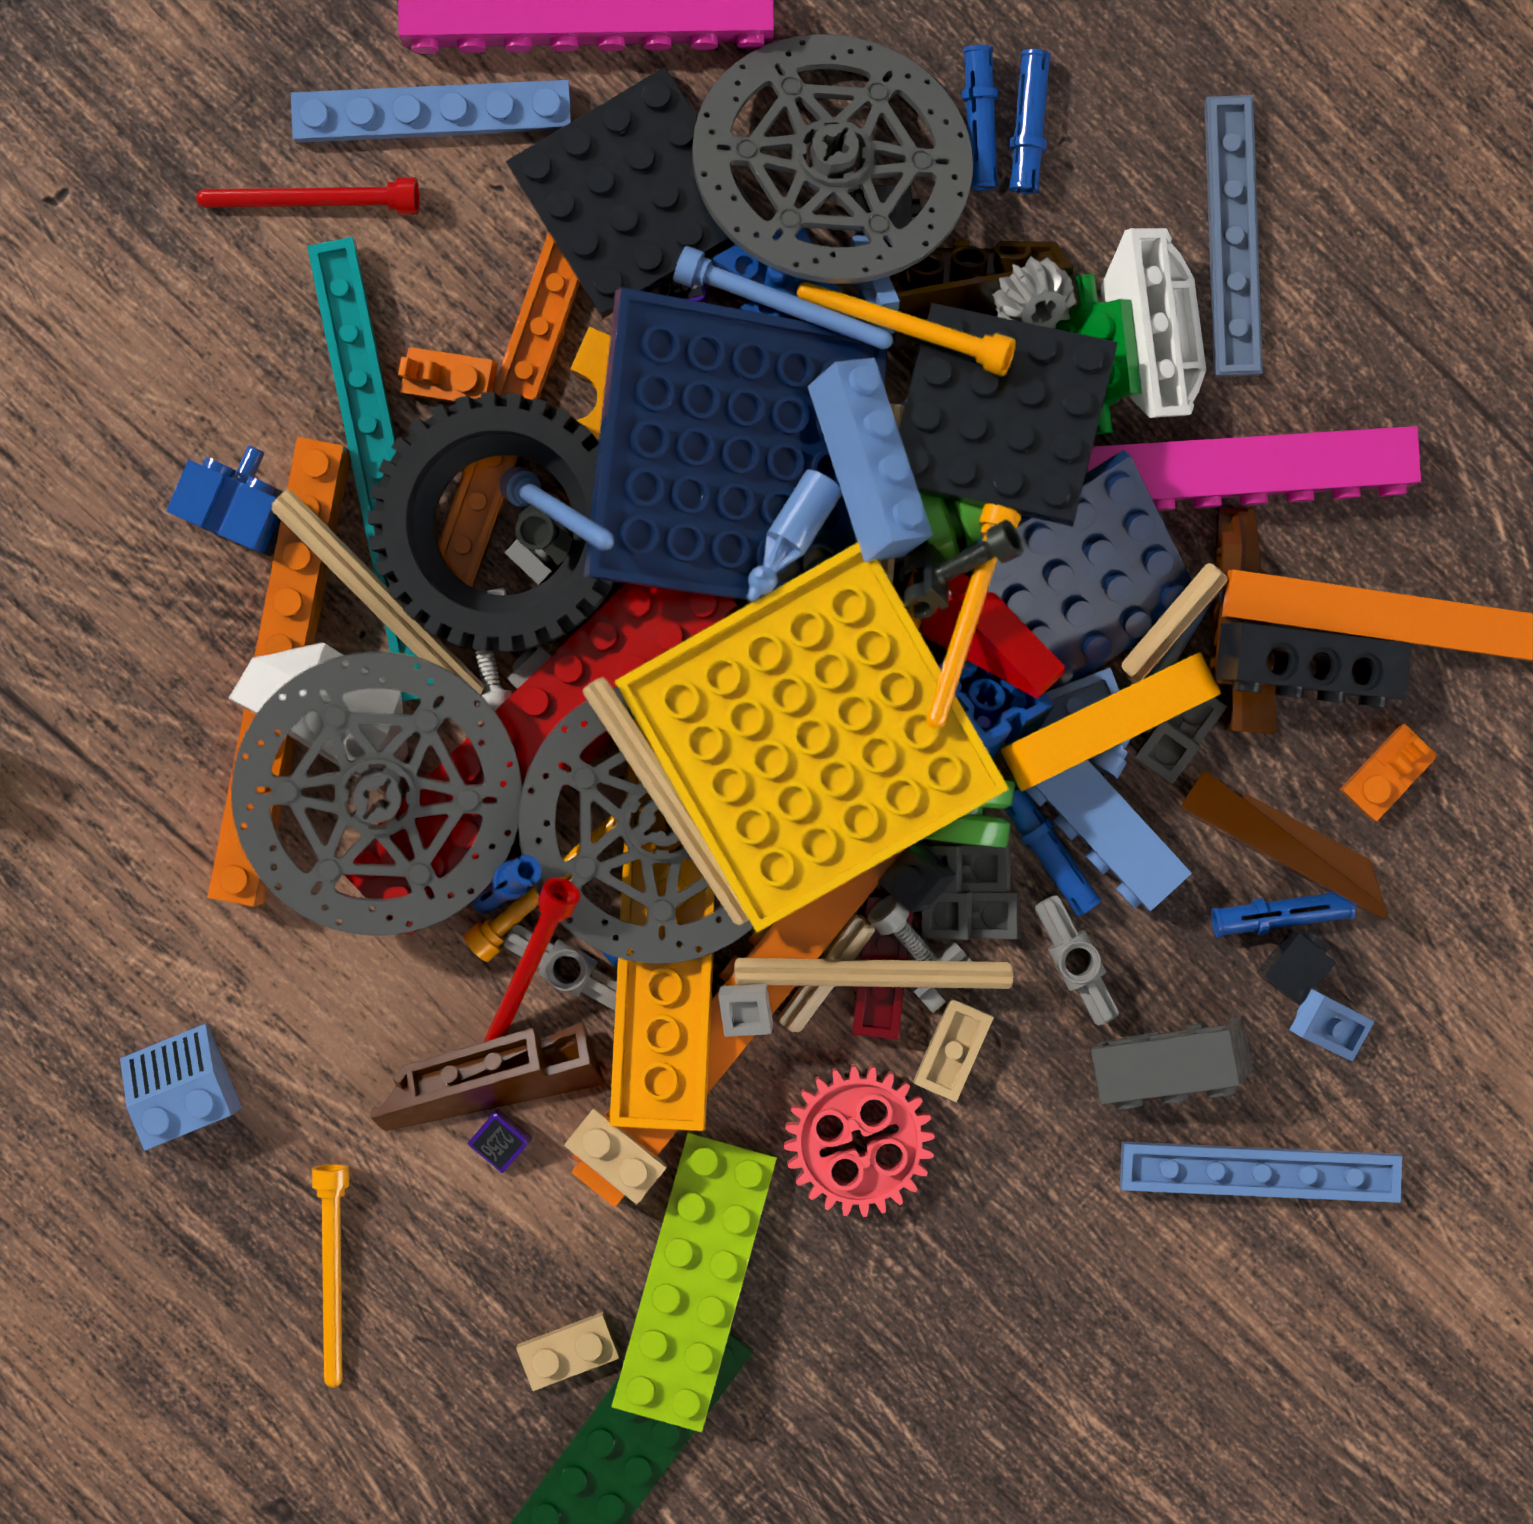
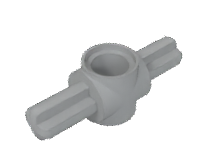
M1051 896L1039 902L1035 906V911L1053 943L1048 948V951L1069 991L1077 989L1094 1024L1103 1025L1112 1021L1119 1015V1010L1101 977L1106 973L1097 949L1092 945L1086 931H1077L1059 896ZM1075 948H1083L1088 953V965L1081 972H1069L1065 964L1067 954Z
M516 924L505 939V948L522 957L533 932L520 924ZM559 938L555 944L549 942L538 967L540 970L537 975L549 981L558 990L566 991L577 998L582 992L615 1011L617 980L596 969L598 961L588 956L582 949L571 946ZM562 956L575 958L581 968L579 977L574 980L562 979L556 972L557 959Z

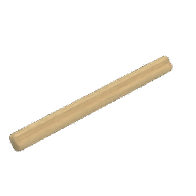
M286 490L272 503L271 510L418 658L449 670L470 684L480 695L485 689L484 684L436 635L423 628L425 625L418 620H412L403 611L405 606L401 601L392 598L386 589L388 587L292 490Z
M605 678L596 679L583 689L584 696L732 921L738 925L748 922L749 918L656 754Z
M738 958L734 964V979L739 985L767 983V985L1009 989L1012 987L1014 975L1013 967L1008 962Z

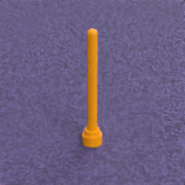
M803 282L797 288V296L801 299L974 356L977 363L983 364L985 371L1004 376L1014 355L1016 340L998 333L994 334L993 337L985 335L981 339L809 282Z
M985 504L979 520V525L982 527L980 535L984 537L983 542L987 540V529L1003 520L1010 521L1017 529L1021 515L1012 509L1000 505ZM996 557L974 568L927 715V724L933 729L942 728L946 722L997 562Z
M631 812L630 822L634 820L636 813ZM611 815L591 832V842H597L617 824V820ZM580 843L565 855L562 860L568 861L580 853ZM569 873L562 878L567 880L572 874ZM532 885L526 894L516 899L493 921L487 919L484 923L477 922L464 934L466 944L480 959L489 962L503 949L502 943L506 939L505 934L539 905V895L534 886Z
M340 1164L319 1165L312 1168V1188L317 1189V1197L322 1198L324 1382L330 1388L338 1387L343 1379L340 1197L345 1196V1188L349 1187V1166Z

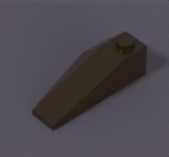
M954 240L953 248H936L917 264L893 274L889 278L900 300L898 311L927 321L932 303L982 314L995 311L997 306L993 294L1001 289L999 278L1010 277L1013 274V264L1020 268L1025 267L1030 257L1039 262L1049 258L1062 271L1065 270L1068 276L1073 274L1074 266L1056 242L999 241L993 249L969 246V240ZM897 331L892 334L895 344L915 343L921 340Z

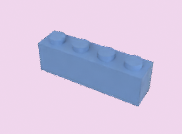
M875 358L834 362L808 386L857 541L860 543L864 562L875 559L885 560L904 557L933 536Z
M1088 760L1025 790L1039 807L1047 802L1058 814L1053 822L1069 840L1072 841L1077 836L1090 849L1084 856L1102 875L1109 870L1121 884L1115 890L1133 909L1141 905L1144 909L1152 911L1192 874Z

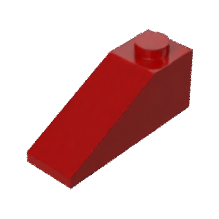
M961 574L948 581L949 607L943 610L937 607L932 616L922 619V636L949 649L971 578ZM986 593L966 660L1038 699L1064 674L1065 666L996 593Z

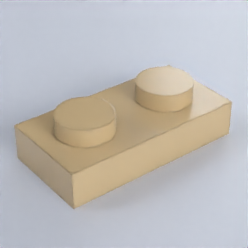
M950 997L913 1083L957 1102L994 1017Z
M595 1106L564 1144L567 1149L635 1204L639 1203L667 1168L663 1161L621 1127L610 1126V1118Z
M604 1312L519 1343L516 1347L532 1391L617 1360L620 1357Z

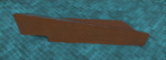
M1218 507L1215 566L1221 569L1226 576L1228 570L1262 574L1256 513L1251 508ZM1225 585L1213 601L1209 670L1216 684L1227 685L1224 731L1274 734L1277 732L1278 726L1273 686L1261 685V693L1241 692L1232 690L1233 681L1216 680L1221 624L1249 623L1267 626V623L1222 617ZM1269 653L1267 658V665L1269 670L1272 671L1271 658Z
M1206 771L1202 772L1180 807L1183 813L1223 833L1224 836L1380 920H1385L1388 912L1385 908L1370 859L1246 793L1241 798L1213 775Z
M583 1022L541 1041L539 1034L534 1028L402 1066L393 1079L396 1085L381 1107H373L370 1115L371 1119L382 1130L390 1131L600 1086L604 1084V1078L588 1031Z

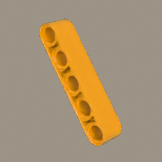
M1201 652L1046 726L1000 749L1022 792L1220 695L1221 692Z

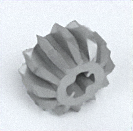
M1030 257L1025 267L1022 268L1013 264V274L1010 277H1000L1001 289L993 294L998 317L1056 329V323L1059 320L1070 319L1068 308L1077 303L1072 291L1074 288L1071 284L1072 280L1065 270L1062 271L1049 258L1039 262Z

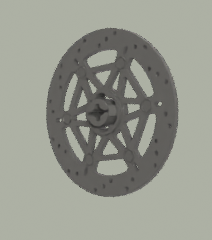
M834 34L796 36L765 45L749 53L731 66L713 85L702 104L694 129L692 159L695 180L701 198L712 218L720 229L747 254L777 271L801 279L832 284H851L877 280L904 271L923 260L944 242L961 217L970 192L973 174L972 147L964 120L953 100L945 89L918 64L888 47L860 38ZM776 69H779L782 75H780ZM833 69L860 74L868 77L869 81L863 88L804 84L797 73L808 70ZM885 77H891V79L888 82L883 81ZM766 86L772 87L778 98L750 137L733 136L731 129L741 109L758 91ZM893 95H900L921 117L932 138L933 149L916 147L888 103ZM815 98L851 100L852 102L836 117H832ZM796 102H801L818 121L805 125ZM864 106H868L871 108V111L862 129L849 122ZM782 112H786L795 135L765 137ZM879 118L885 120L901 146L870 138ZM811 141L812 145L807 165L805 162L807 155L806 147ZM791 149L792 159L788 160L762 154L761 151ZM858 151H860L859 171L855 173L854 168L856 164V159ZM874 155L904 160L905 163L876 165L874 163ZM731 166H748L777 211L772 220H763L748 205L735 184L731 173ZM764 168L795 175L786 197L781 196ZM901 177V180L886 202L881 203L871 179ZM915 177H930L934 179V189L925 207L907 226L902 229L895 228L889 216ZM803 186H808L813 191L818 192L801 209L794 207ZM861 189L871 213H866L848 193ZM830 197H834L852 217L814 215L813 213ZM801 228L852 230L864 232L870 243L854 247H827L803 242L795 236ZM776 234H781L777 241L773 239ZM884 240H887L891 247H888Z
M360 652L328 659L309 667L282 685L264 703L249 725L237 753L231 787L232 811L240 844L251 866L269 890L294 911L318 924L338 931L369 936L395 935L423 929L445 920L472 902L490 884L496 869L504 863L510 852L518 828L519 804L522 793L519 763L514 746L505 726L485 698L470 684L440 665L422 658L392 652ZM347 661L349 665L345 667L342 665V662ZM414 664H419V665H420V668H419V669H415V668L413 667V665H414ZM368 668L369 671L368 673H363L362 669ZM384 677L386 681L382 683L379 679ZM432 679L434 683L428 684L427 681ZM364 689H389L415 695L420 698L421 703L412 715L350 712L343 700V695ZM320 690L327 692L330 698L329 702L323 700ZM300 691H306V695H301ZM284 694L286 699H280L279 695ZM438 696H443V702L438 708H435L433 703ZM474 701H480V705H474ZM310 711L317 712L324 727L291 776L274 775L272 773L273 761L284 738L304 715ZM450 717L458 723L472 742L484 772L485 780L481 785H471L463 782L437 732L445 718ZM481 720L484 721L482 726L478 725V722ZM359 725H399L402 727V730L383 750L379 751L360 729ZM346 728L365 751L364 755L354 760L348 759L340 734L341 729ZM280 730L281 734L276 735L275 731ZM414 732H418L421 737L411 761L405 763L394 756V752ZM263 740L264 745H259L258 741ZM479 740L485 741L483 745H480L478 742ZM326 741H331L340 771L308 776L306 772ZM428 746L434 747L450 777L449 782L417 775L418 768ZM247 754L249 758L244 759L242 755ZM509 761L513 762L511 767L507 765ZM384 764L383 767H374L369 769L370 765ZM357 772L361 775L358 777L354 787L353 805L355 812L351 813L346 802L349 801L350 786L346 784L348 779ZM404 776L409 785V788H406V804L409 805L407 810L398 817L395 814L398 812L402 798L400 779ZM388 779L386 789L388 801L379 799L367 810L370 795L367 788L376 791ZM501 781H506V785H501ZM329 784H334L336 787L334 801L302 794V789ZM257 787H269L272 791L259 792ZM425 788L453 795V800L421 805L419 803L420 790ZM495 797L497 802H484L483 798ZM253 804L254 808L250 809L247 805ZM289 805L318 857V861L310 871H304L299 867L284 848L273 824L270 811L271 806ZM309 807L338 815L328 843L324 844L321 841L305 808ZM464 813L480 814L482 816V823L469 851L448 874L443 877L437 876L431 862ZM448 814L447 820L429 847L424 848L415 818ZM386 821V824L372 825L373 822ZM246 823L247 827L243 828L241 824ZM349 826L361 833L362 836L342 857L335 855L345 827ZM401 829L407 830L415 854L414 859H407L390 838L391 834ZM506 830L511 831L509 835H506L504 832ZM373 839H378L396 863L394 865L355 863L353 860ZM491 843L496 845L494 848L489 847ZM275 845L276 849L273 850L270 846ZM476 853V854L479 855V857H478V858H474V857H473V854ZM276 864L277 868L274 869L271 865ZM343 874L406 877L410 884L412 892L400 897L370 899L341 893L335 889V885ZM318 881L322 882L323 885L319 891L313 893L312 888ZM279 883V884H281L282 887H281V888H277V887H276V884ZM425 886L431 887L435 895L434 897L430 898L424 889ZM472 888L474 891L470 893L468 889ZM452 892L454 895L449 897L448 893ZM327 904L328 908L324 909L322 905ZM370 906H375L376 909L371 910ZM390 914V915L393 916V918H392V919H388V918H387V915ZM340 919L342 923L338 924L336 920ZM407 921H411L412 924H411V925H407L406 922H407Z
M617 686L613 687L612 689L622 702L623 706L625 707L631 718L634 719L635 717L631 712L629 706L627 705L625 699L620 694V690ZM588 700L584 701L559 721L547 735L532 760L522 788L518 819L519 840L522 856H532L540 863L542 869L541 877L535 884L532 883L537 894L540 895L548 879L562 878L571 873L572 878L568 881L572 882L579 889L581 897L574 913L570 916L572 918L571 922L568 923L566 921L567 918H565L560 923L590 946L625 960L658 964L683 962L711 954L733 943L753 928L750 920L741 925L735 924L723 906L705 917L682 925L676 923V906L707 888L709 884L703 877L683 890L677 891L681 861L684 858L692 860L682 844L672 851L653 849V853L641 848V845L649 842L658 846H669L677 843L679 839L667 821L665 822L667 827L665 832L658 829L648 830L656 821L654 813L656 811L661 813L652 798L645 800L642 804L638 801L643 795L648 793L641 781L639 784H633L609 775L610 769L626 760L621 751L595 767L588 765L580 759V753L584 748L607 730L605 726L600 724L601 720ZM582 721L586 722V727L581 726ZM563 726L567 728L566 732H562L561 728ZM563 762L569 765L571 771L569 773L558 767V764ZM544 773L548 774L547 779H543ZM598 783H603L628 793L621 808L616 807L596 790ZM563 785H569L580 792V853L568 861H563L561 858L555 829L557 800ZM529 788H533L534 792L532 794L528 793ZM595 801L617 820V824L597 842L592 843L591 803ZM631 812L636 814L634 824L630 827ZM545 820L549 821L548 826H544L543 823ZM618 836H621L628 847V851L598 862L597 855ZM536 838L541 839V842L539 844H536ZM639 859L645 882V891L640 892L610 875V870ZM654 863H669L665 894L659 896L652 866ZM593 878H597L644 904L647 907L646 924L642 926L634 925L608 915L581 892L582 885ZM716 917H720L719 922H716ZM604 919L607 920V924L605 925L602 924V920ZM660 925L664 926V938L662 939L659 938ZM614 935H618L617 940H613ZM681 941V946L677 947L676 943ZM697 946L701 947L699 952L695 951ZM628 949H632L630 955L627 954Z

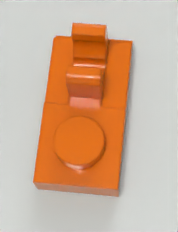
M410 347L408 348L407 357H401L398 376L403 378L400 393L456 403V398L466 395L472 399L480 398L481 393L493 392L498 363L491 359Z
M1402 723L1339 791L1372 822H1377L1436 759L1437 754L1405 723Z

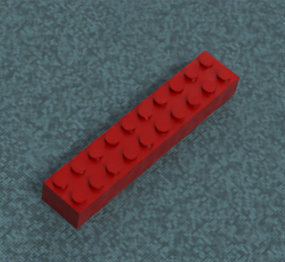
M626 583L495 710L514 746L519 763L522 788L532 760L547 735L569 712L587 700L583 694V689L598 678H605L612 688L616 687L617 685L614 681L741 608L729 598ZM582 721L581 726L586 727V722ZM565 726L561 728L562 732L567 731ZM606 730L584 748L580 753V759L589 765L614 741L609 732ZM467 737L450 754V757L465 784L481 785L485 780L482 765L472 742ZM479 740L478 743H479L480 745H483V744L485 743V741H484V740ZM509 761L507 765L511 767L513 762ZM563 762L558 764V767L569 773L571 771L569 765ZM442 763L427 776V778L444 782L450 781V777ZM544 773L543 779H547L548 774ZM501 781L500 784L504 786L507 782ZM563 785V786L561 787V789H560V792H561L567 785ZM425 788L420 790L419 803L421 805L453 800V795ZM533 788L528 789L529 794L534 792ZM406 797L401 801L398 812L395 814L398 817L407 810L409 804H406ZM484 797L483 801L497 802V798ZM464 813L431 862L437 876L443 877L448 874L469 851L482 823V816L480 814ZM448 814L415 818L424 848L429 847L447 820ZM386 821L380 822L378 825L386 824ZM401 829L390 835V838L408 860L415 858L406 829ZM506 830L504 833L509 835L511 831ZM373 839L353 860L355 863L394 865L396 863L378 839ZM492 843L489 845L490 848H494L496 846ZM475 853L473 857L478 858L479 855ZM344 874L365 898L387 899L408 895L412 892L410 884L406 877ZM425 886L424 889L430 898L434 897L435 895L431 887ZM452 892L448 893L449 897L454 895ZM389 914L387 918L392 919L393 916ZM407 921V922H406L407 925H411V924H412L411 921ZM416 931L402 934L413 935Z

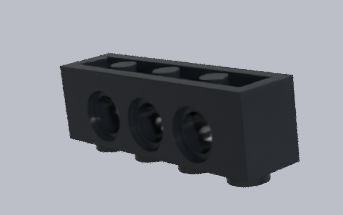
M1222 623L1216 680L1233 681L1232 690L1261 693V685L1275 687L1276 696L1303 698L1304 690L1317 692L1318 701L1345 703L1346 695L1359 697L1358 705L1387 708V700H1406L1412 644L1249 623ZM1271 651L1275 657V666L1272 671L1269 670L1267 665V658ZM1312 657L1315 658L1317 663V670L1314 676L1310 672ZM1354 663L1358 667V676L1355 681L1352 677Z

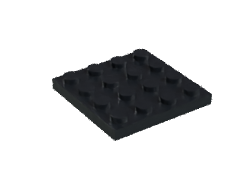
M663 67L506 161L509 170L602 320L613 314L615 292L619 288L650 292L673 278L678 260L685 246L705 252L706 258L733 242L717 225L701 198L695 180L692 159L693 137L697 116L666 67ZM733 175L735 184L737 185L741 195L746 200L748 205L757 213V215H759L754 206L752 205L751 201L747 197L746 193L740 186L739 182Z
M932 303L927 321L981 339L985 335L993 337L994 334L998 333L1015 339L1016 346L1011 364L1006 374L1001 376L985 371L983 364L977 363L974 356L922 340L899 427V434L918 492L984 507L985 504L1000 505L1016 511L1021 516L1073 527L1118 342Z

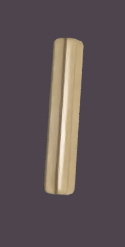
M1211 563L1206 564L1123 660L1121 665L1123 670L1137 681L1145 679L1227 584L1228 577L1215 565Z
M853 915L821 959L854 960L874 934V926L864 916ZM800 986L779 1014V1022L791 1032H800L834 986Z

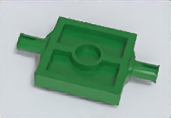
M1084 274L1075 277L1077 280L1079 304L1068 311L1070 319L1059 320L1056 323V329L1118 342L1096 435L1113 433L1109 405L1116 403L1122 397L1142 393L1132 301L1130 299H1117L1109 302H1098L1095 282L1096 275Z

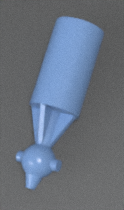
M806 470L768 530L764 565L754 568L748 578L750 588L747 599L754 602L761 595L768 594L775 589L777 584L775 573L798 557L804 556L841 497V488L822 473Z

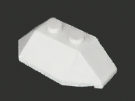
M1131 228L1125 230L1100 287L1102 302L1117 299H1130L1132 301L1142 393L1129 397L1149 418L1191 415L1194 407L1193 401L1199 393L1206 373L1195 280L1182 255L1172 245V237L1167 228Z
M318 643L270 655L253 657L228 699L256 715L264 703L291 678L311 666L328 659L343 656V654L325 643ZM344 661L342 665L347 667L349 663ZM362 669L363 673H368V670ZM364 689L343 695V700L350 712L404 715L401 691ZM301 690L300 694L306 695V691ZM320 690L323 700L329 702L330 698L327 692ZM284 694L279 695L280 699H286ZM310 711L293 726L287 735L310 748L324 727V724L317 712ZM359 725L360 729L379 751L383 750L402 730V727L399 725ZM346 728L341 729L340 734L348 759L354 760L364 755L365 751ZM407 740L394 752V756L404 761L408 754ZM326 741L319 754L339 766L332 742ZM373 764L370 765L369 769L374 767H383L384 764ZM355 772L353 775L359 777L361 774ZM388 779L383 786H379V791L386 792Z

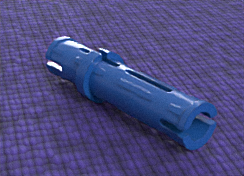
M983 44L963 48L965 89L961 91V99L963 102H966L967 131L972 147L973 174L970 190L973 191L993 190L999 187L997 182L994 101L999 98L998 88L994 87L993 46Z
M1025 49L1021 51L1016 128L1014 137L1010 138L1009 149L1013 151L1009 190L1017 192V194L1039 193L1040 162L1042 153L1046 152L1047 140L1043 138L1051 53L1049 51L1043 52L1044 50Z
M1019 788L1014 790L1013 805L1004 810L1022 835L1019 838L1024 846L1029 845L1060 892L1069 902L1076 916H1081L1099 904L1102 899L1094 888L1091 887L1083 872L1058 839V836L1052 829L1055 826L1050 818L1045 819L1025 790L1022 792Z
M523 855L520 859L517 858L514 861L504 862L496 869L490 884L471 902L473 908L480 913L487 914L509 899L514 900L522 897L529 891L532 883L535 884L540 879L542 871L540 863L536 858L529 855ZM527 871V875L521 878L519 874ZM488 892L492 894L487 899H484V895Z
M1332 893L1268 902H1265L1263 898L1252 899L1251 904L1220 909L1213 908L1211 909V921L1216 937L1254 931L1259 936L1267 935L1269 929L1309 925L1346 918L1353 919L1356 913L1354 905ZM1324 907V910L1290 914L1289 912L1292 910ZM1270 913L1277 914V916L1274 917H1265L1245 921L1241 919V917L1257 916Z

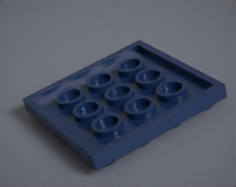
M1122 450L1086 473L1073 527L1021 516L1017 531L1022 539L1024 552L1022 555L1006 563H1002L997 559L987 592L996 593L1065 666L1064 674L1045 691L1048 692L1081 679L1140 642L1189 585L1192 579L1132 457ZM984 537L979 541L975 542L974 544H972L971 546L964 549L962 552H965L966 550H969L970 548L982 543Z

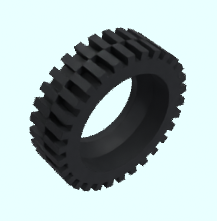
M495 392L481 393L480 398L472 399L468 395L456 398V404L450 407L441 404L430 410L433 416L426 421L418 418L409 426L413 432L406 439L397 438L391 446L396 451L390 461L383 459L378 469L379 472L384 473L380 486L376 484L372 486L370 497L376 499L375 511L368 510V524L374 526L375 537H369L371 551L378 553L380 562L376 563L375 566L379 576L385 577L390 584L386 589L394 600L401 601L405 606L403 611L412 620H418L425 625L423 627L425 630L433 635L446 638L450 643L470 647L475 650L500 652L529 650L540 645L551 644L558 641V638L573 633L581 627L580 624L587 618H591L600 609L599 605L605 598H609L615 589V586H613L614 581L584 577L588 541L573 532L572 543L564 562L553 576L538 587L514 595H493L469 586L449 568L437 543L435 530L436 513L444 490L460 471L470 464L487 457L510 455L532 460L546 468L564 488L572 509L590 519L599 441L570 414L560 408L552 407L548 402L535 397L532 400L517 393L508 392V396H499Z

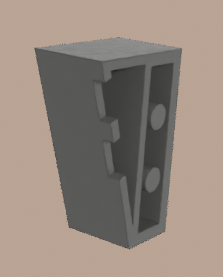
M1243 1016L1229 1018V1024L1202 1028L1201 1024L1186 1026V1030L1161 1034H1158L1156 1031L1102 1041L1091 1049L1101 1104L1115 1103L1116 1109L1119 1110L1142 1106L1143 1099L1160 1097L1161 1103H1176L1188 1100V1093L1206 1091L1207 1097L1231 1095L1235 1093V1087L1240 1086L1253 1070Z

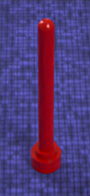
M397 177L396 182H388L387 187L202 189L197 193L196 201L198 205L204 208L388 206L389 210H397L398 215H418L420 191L417 177Z
M550 878L545 882L538 897L541 916L489 1027L484 1042L507 1035L558 922L570 917L580 900V891L572 882L563 878Z

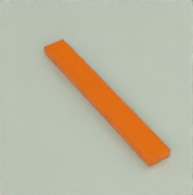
M549 233L547 234L494 384L493 392L499 396H508V392L522 394L525 398L534 400V397L541 399L581 286ZM500 455L487 457L470 464L464 469L439 539L438 546L449 568L457 577L473 588L505 501L499 488L501 477L508 469L517 466L520 458L518 456Z
M1228 570L1227 573L1228 582L1225 588L1222 617L1533 661V613L1240 570Z

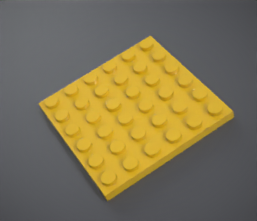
M859 542L614 681L756 932L761 931L1009 790L955 694L944 726L940 729H933L927 724V715L941 670L878 560L864 562Z

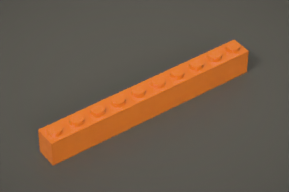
M297 436L287 490H292L336 535L351 460L349 449L344 445ZM282 520L280 522L254 657L315 644L329 567ZM244 708L207 898L254 907L264 904L267 886L258 877L240 844L234 823L231 796L233 769L243 737L255 717V714ZM276 730L275 734L280 735V730ZM289 735L284 738L273 761L272 773L274 775L289 776L296 739ZM259 740L258 744L264 745V741ZM247 754L242 755L244 759L249 758ZM257 787L259 792L272 791L269 787ZM253 804L247 805L250 809L254 808ZM273 805L270 807L271 817L277 833L283 805ZM242 823L241 826L243 828H246L247 824ZM275 845L270 846L271 849H275Z
M903 850L761 931H754L748 938V941L754 946L744 958L818 959L879 884L878 880ZM734 955L718 975L724 981L721 986L739 985L734 979V964L736 959L739 958L737 955ZM768 985L772 1014L795 986ZM720 988L712 996L707 1094L755 1036L725 1037L718 997ZM610 1108L605 1113L608 1118H610ZM621 1127L655 1156L661 1152L678 1131L673 1129ZM573 1153L572 1157L578 1162L574 1165L571 1173L615 1208L625 1195Z

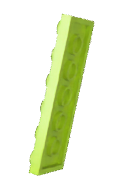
M687 1133L615 1391L612 1408L702 1433L775 1167L776 1157Z

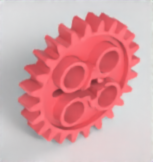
M851 1064L849 1077L843 1078L838 1069L833 1068L832 1083L827 1084L821 1077L817 1076L815 1080L819 1091L814 1094L809 1090L802 1089L801 1095L807 1102L806 1106H791V1112L800 1119L799 1122L785 1123V1130L795 1134L796 1138L784 1142V1149L798 1152V1155L787 1161L788 1167L790 1169H803L796 1178V1183L799 1186L811 1181L813 1185L808 1194L811 1200L817 1198L822 1193L826 1195L824 1204L826 1210L832 1208L835 1202L839 1201L842 1202L843 1216H848L853 1204L859 1205L863 1217H867L869 1204L872 1203L877 1205L882 1214L886 1213L885 1199L891 1197L899 1205L903 1204L899 1190L905 1187L909 1191L916 1192L918 1189L911 1177L913 1174L919 1176H927L928 1174L927 1169L919 1161L920 1159L933 1158L934 1153L927 1147L922 1146V1143L934 1139L935 1135L933 1131L921 1129L920 1126L931 1120L929 1112L915 1113V1110L923 1102L922 1098L918 1095L906 1099L905 1096L910 1088L909 1083L905 1081L894 1088L892 1086L894 1074L891 1071L882 1080L876 1079L877 1074L874 1065L869 1067L865 1077L859 1076L855 1064ZM874 1099L883 1102L886 1106V1113L879 1121L869 1122L860 1115L861 1107L865 1102ZM825 1115L837 1116L843 1123L842 1130L834 1137L822 1136L816 1129L817 1122ZM892 1124L898 1125V1130L894 1133L868 1138L866 1140V1149L858 1151L856 1145L851 1144L838 1149L831 1155H820V1150L823 1148L851 1142L852 1132L855 1130H860L863 1136H869ZM891 1143L901 1149V1157L895 1164L886 1166L876 1160L877 1150L884 1144ZM849 1159L855 1162L858 1166L856 1175L850 1180H838L831 1172L832 1167L837 1161Z

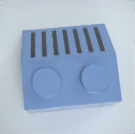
M208 1023L120 1058L126 1107L144 1151L229 1117L242 1108Z

